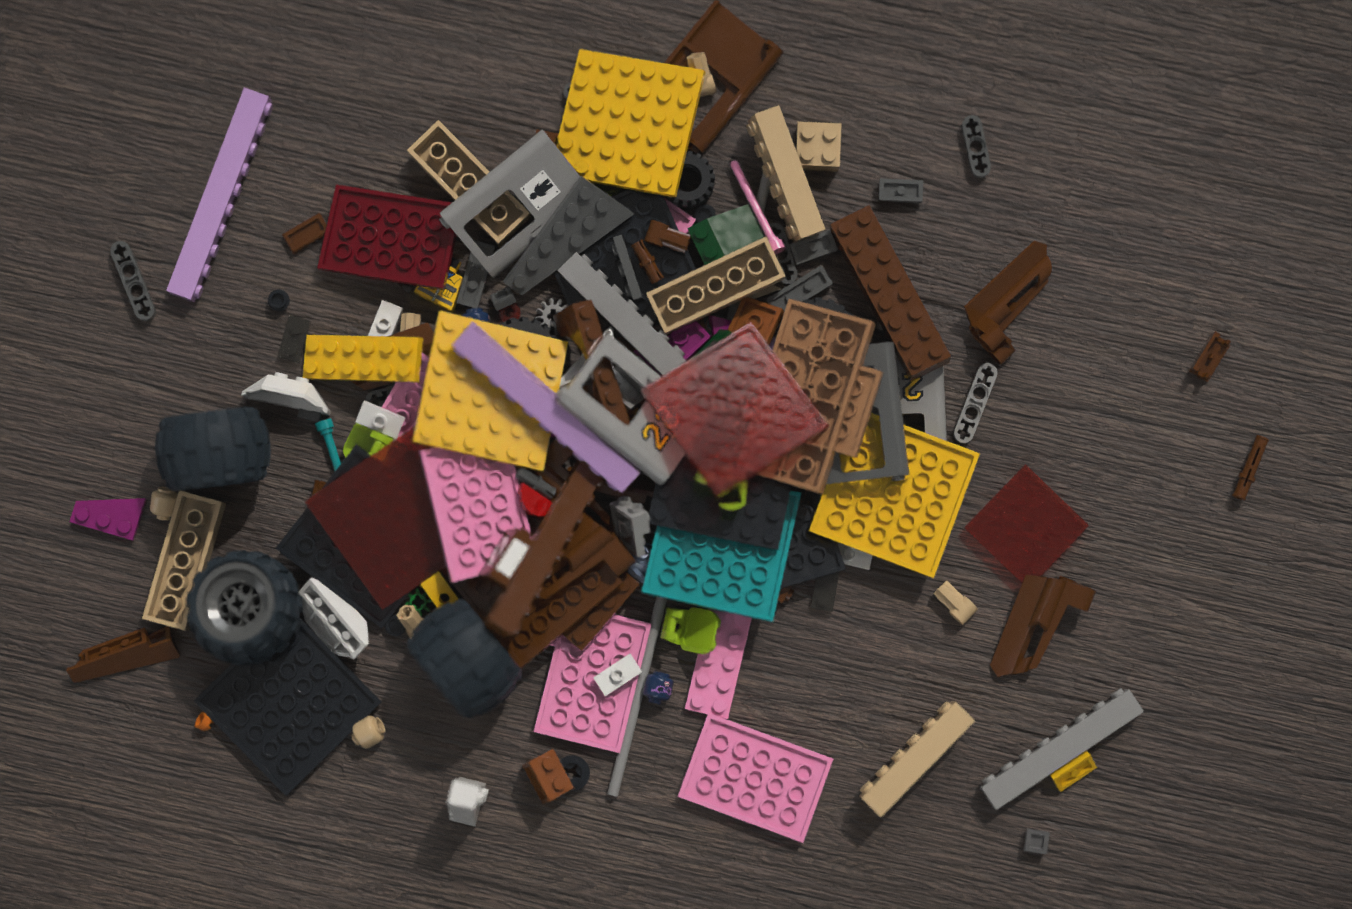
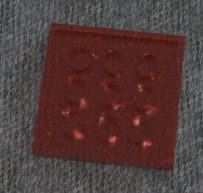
M1025 464L964 528L1017 580L1023 583L1026 575L1040 577L1089 525Z

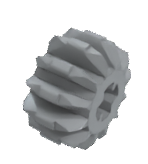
M550 298L549 306L544 301L541 303L544 310L537 308L536 312L542 316H537L535 320L542 322L540 324L542 327L546 325L551 330L554 329V334L557 336L556 324L552 322L551 318L548 320V317H551L552 312L557 314L569 305L566 304L561 307V299L554 305L553 298Z

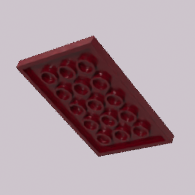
M336 184L317 268L323 271L445 290L457 234L451 227L446 229L439 219L442 217L440 212L452 202Z

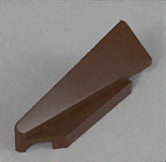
M568 467L567 471H568L569 473H570L572 467ZM638 475L621 493L618 489L613 490L606 483L607 480L604 479L598 489L595 488L594 492L616 498L628 496L631 498V502L645 505L647 497H653L656 482L647 475Z
M166 626L148 635L144 627L82 650L78 655L79 661L77 664L68 667L66 672L72 681L76 683L180 657L170 626Z

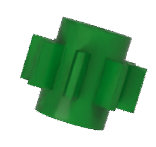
M416 589L415 595L408 594L411 599L405 605H413L420 616H422L423 610L431 611L427 606L428 603L433 601L427 599L428 594L426 592L422 595L420 590ZM418 596L425 601L424 604H421V608L414 605V601H417Z

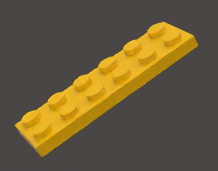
M307 335L303 378L419 383L423 338Z

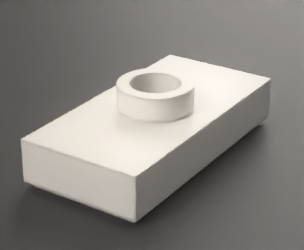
M382 300L368 336L393 335L403 308Z
M364 401L355 422L397 439L405 417Z
M838 543L845 565L869 570L873 555Z
M628 654L593 678L603 694L607 696L640 674L642 670L632 655Z

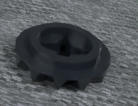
M569 755L560 760L563 768L572 769L577 764L576 772L581 776V778L573 777L570 779L574 788L569 791H576L584 787L590 777L588 763L576 755Z

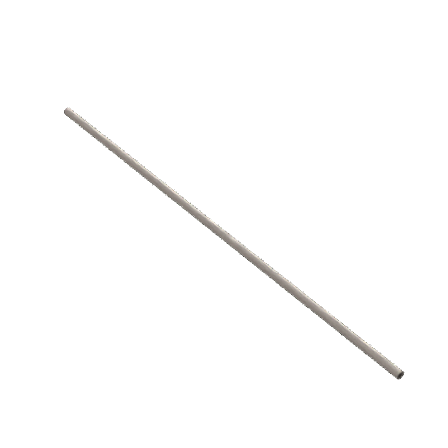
M762 173L756 197L763 213L770 190L769 187L771 186L769 177L766 178L764 173ZM741 300L729 306L727 320L732 321ZM717 399L711 400V401H709V402H714V403H716V402H717ZM656 597L650 621V633L641 665L642 672L638 677L620 753H617L607 794L618 797L643 698V688L646 676L649 674L667 602L665 598Z

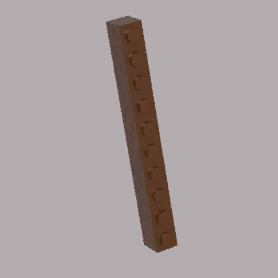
M576 460L532 538L536 542L509 585L502 590L483 624L505 639L512 635H517L522 627L520 621L523 616L526 617L533 607L531 605L533 598H537L543 590L542 582L544 579L547 580L552 574L554 568L551 566L555 560L558 561L562 556L564 543H568L574 535L573 527L581 522L585 514L582 511L585 506L588 507L595 497L593 495L595 488L598 489L605 479L602 475L598 476L593 473L590 465L585 460Z

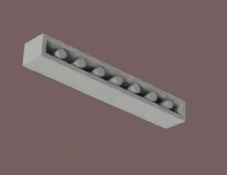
M576 252L558 269L560 275L586 301L592 299L595 310L674 388L685 395L702 378L698 373L701 369L692 360L688 363L683 358L685 353L677 345L672 347L667 342L669 337L662 330L657 332L652 327L654 325L653 321L647 315L642 317L637 312L639 308L630 299L626 301L621 297L624 293L615 284L611 287L606 282L608 277L600 269L595 271L591 267L593 262L585 254L580 256Z
M1122 688L1116 690L1110 695L1112 697L1107 702L1102 700L1092 706V712L1087 715L1084 712L1073 719L1075 723L1067 727V725H1064L1056 730L1055 733L1057 735L1049 739L1046 737L1037 743L1038 748L1032 752L1028 749L1018 756L1020 760L1014 764L1010 761L1000 768L1002 772L996 776L992 773L982 780L983 784L979 787L995 810L999 809L1143 713V709L1129 689L1122 690Z

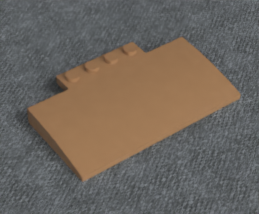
M788 299L736 465L737 469L823 495L836 452L855 458L858 457L883 376L882 371L863 366L875 328V324L872 321Z

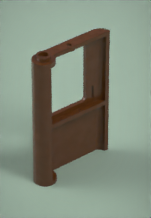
M718 0L711 4L664 62L665 64L688 67L686 57L694 53L704 52L710 74L726 86L724 94L695 130L691 132L688 149L694 154L698 152L704 153L784 54L779 46L768 39H763L727 10Z

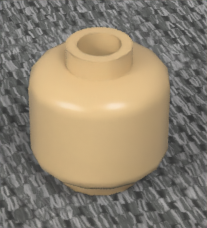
M158 487V490L152 492L151 513L157 515L159 520H170L178 493L166 487Z
M367 716L353 725L351 737L357 746L360 745L368 749L384 739L386 729L378 717Z

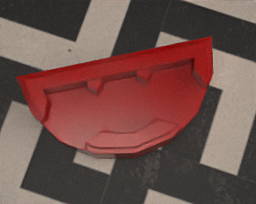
M519 484L517 494L522 504L520 505L521 508L531 516H545L553 502L526 484Z

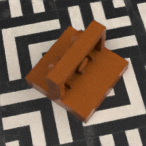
M746 297L741 300L728 330L740 342H743L749 351L757 354L759 348L767 350L784 314V310Z
M554 749L522 765L542 805L574 788Z

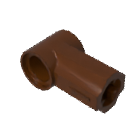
M651 220L644 241L685 254L691 235L669 228L670 226Z

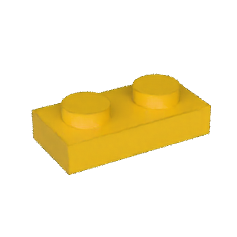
M1086 750L1051 773L1050 776L1057 789L1061 792L1096 769L1097 766Z

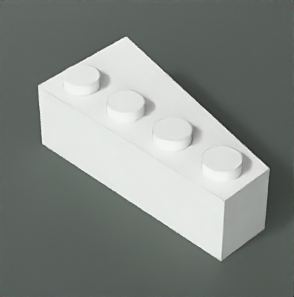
M463 777L453 780L448 799L449 820L476 826L480 806L486 802L489 789H485L486 783Z

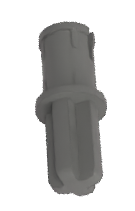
M521 467L516 471L515 477L548 500L552 496L547 491L555 495L556 488L542 480V476H536L525 467Z

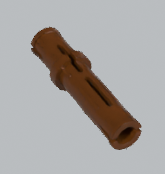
M1260 435L1255 436V441L1242 473L1238 474L1239 480L1232 494L1234 498L1242 501L1246 500L1250 486L1256 480L1254 476L1269 442L1268 438Z

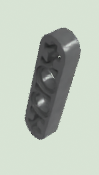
M116 241L111 246V256L135 315L142 321H151L156 316V308L133 251L124 241ZM119 246L126 249L124 256L127 260L131 258V261H123L122 257L116 254L119 251ZM129 265L134 266V275L126 277L123 272L124 268ZM136 285H140L143 288V294L139 297H134L131 292L132 288ZM143 301L147 308H151L148 311L147 317L144 314H140L143 311L142 305L140 303L136 305L135 302Z

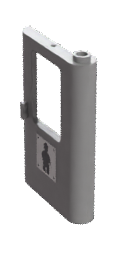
M542 129L440 212L442 217L439 220L446 229L452 228L488 273L495 278L523 255L580 178V175ZM512 190L533 215L534 221L493 255L486 256L464 230V225L505 191Z

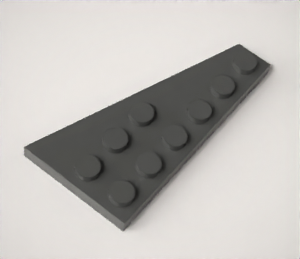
M580 176L503 282L523 295L558 270L576 252L580 254L634 215V213L586 178Z

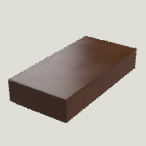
M318 213L282 235L293 254L323 238L327 224L321 213Z

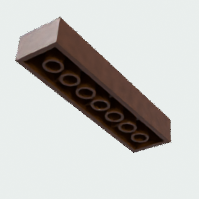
M870 205L831 223L830 230L888 341L894 343L895 354L910 382L950 363L951 355Z

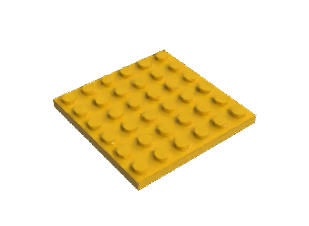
M579 49L559 131V143H556V147L576 172L591 183L676 198L705 78V71Z
M439 311L412 442L542 472L544 470L551 431H545L539 425L540 421L534 416H528L517 401L514 403L505 395L506 392L500 386L499 388L493 386L488 380L489 377L483 372L479 373L471 365L472 362L466 357H460L454 351L455 347L452 345L473 321L553 392L557 393L560 387L568 342Z
M871 413L857 458L839 453L842 472L881 469L885 466L879 415ZM904 425L909 475L905 476V480L892 481V477L827 484L819 501L809 532L934 578L980 453Z

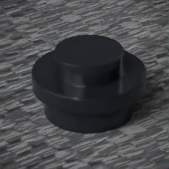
M274 290L268 296V305L274 311H283L290 304L289 295L283 290Z

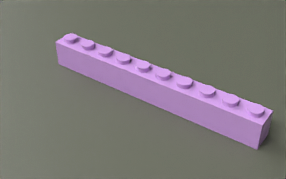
M245 87L243 89L166 291L170 294L195 302L196 298L199 299L202 294L203 286L201 285L203 279L207 278L210 273L211 266L209 264L212 257L215 258L217 255L219 238L225 234L227 227L225 225L226 219L231 217L233 213L235 196L238 197L241 192V180L243 176L246 177L250 168V164H248L249 159L256 153L258 146L256 144L257 138L262 136L265 129V124H263L265 117L271 114L273 108L272 100L267 95Z
M472 321L455 340L452 346L455 347L454 351L460 357H466L472 362L471 365L476 371L485 373L493 386L497 388L500 386L506 392L505 395L514 403L517 401L528 416H534L539 420V425L545 431L554 433L561 445L570 447L573 450L574 456L580 461L585 460L590 465L591 471L598 476L602 475L607 480L606 483L613 490L618 489L622 493L640 474L639 468L556 403V393L476 323Z

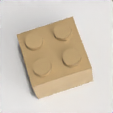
M798 122L796 129V152L803 170L838 172L840 168L841 123Z

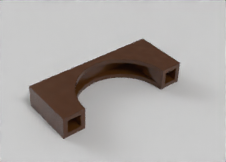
M592 299L572 304L553 316L559 337L567 336L572 339L581 350L585 360L589 358L603 338ZM603 356L590 373L593 385V399L628 426L630 424L612 363L607 357Z

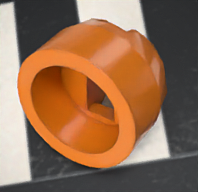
M203 711L198 715L195 727L202 731H208L212 728L209 726L210 723L214 724V722Z

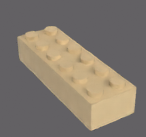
M778 105L754 114L748 120L747 130L750 137H754L756 142L754 149L757 156L762 158L764 164L762 170L766 178L769 177L771 182L770 192L772 197L778 201V214L781 219L784 218L787 225L785 232L788 239H792L793 243L821 233L825 230L780 106Z
M439 120L407 149L409 155L454 201L489 173ZM507 190L472 219L501 247L531 218V215Z
M764 237L646 294L665 334L668 335L784 280L785 274L767 237Z
M179 491L142 619L190 631L186 617L189 613V608L186 606L187 593L191 592L194 585L192 580L198 571L202 572L207 567L206 563L210 561L226 503Z
M945 702L937 710L939 714L936 718L930 717L921 726L924 730L919 735L913 734L906 742L908 746L904 750L899 749L890 758L893 760L888 767L883 765L875 773L877 778L872 783L867 781L861 787L860 791L862 793L859 797L877 815L882 817L975 721L957 702Z

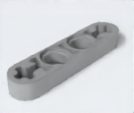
M984 363L978 368L954 428L953 437L960 444H966L972 440L996 380L997 368L991 363ZM987 367L990 368V373L993 374L985 382L990 384L989 387L983 383H977V379L979 381L983 380L984 373L981 370H986ZM981 387L984 389L985 397L983 399H976L974 397L973 390L975 388ZM972 407L976 409L977 417L970 420L966 417L965 411L967 408ZM961 420L974 424L973 428L970 425L968 426L966 433L969 434V437H965L963 440L960 439V434H958V430L962 431L965 426L964 423H961Z

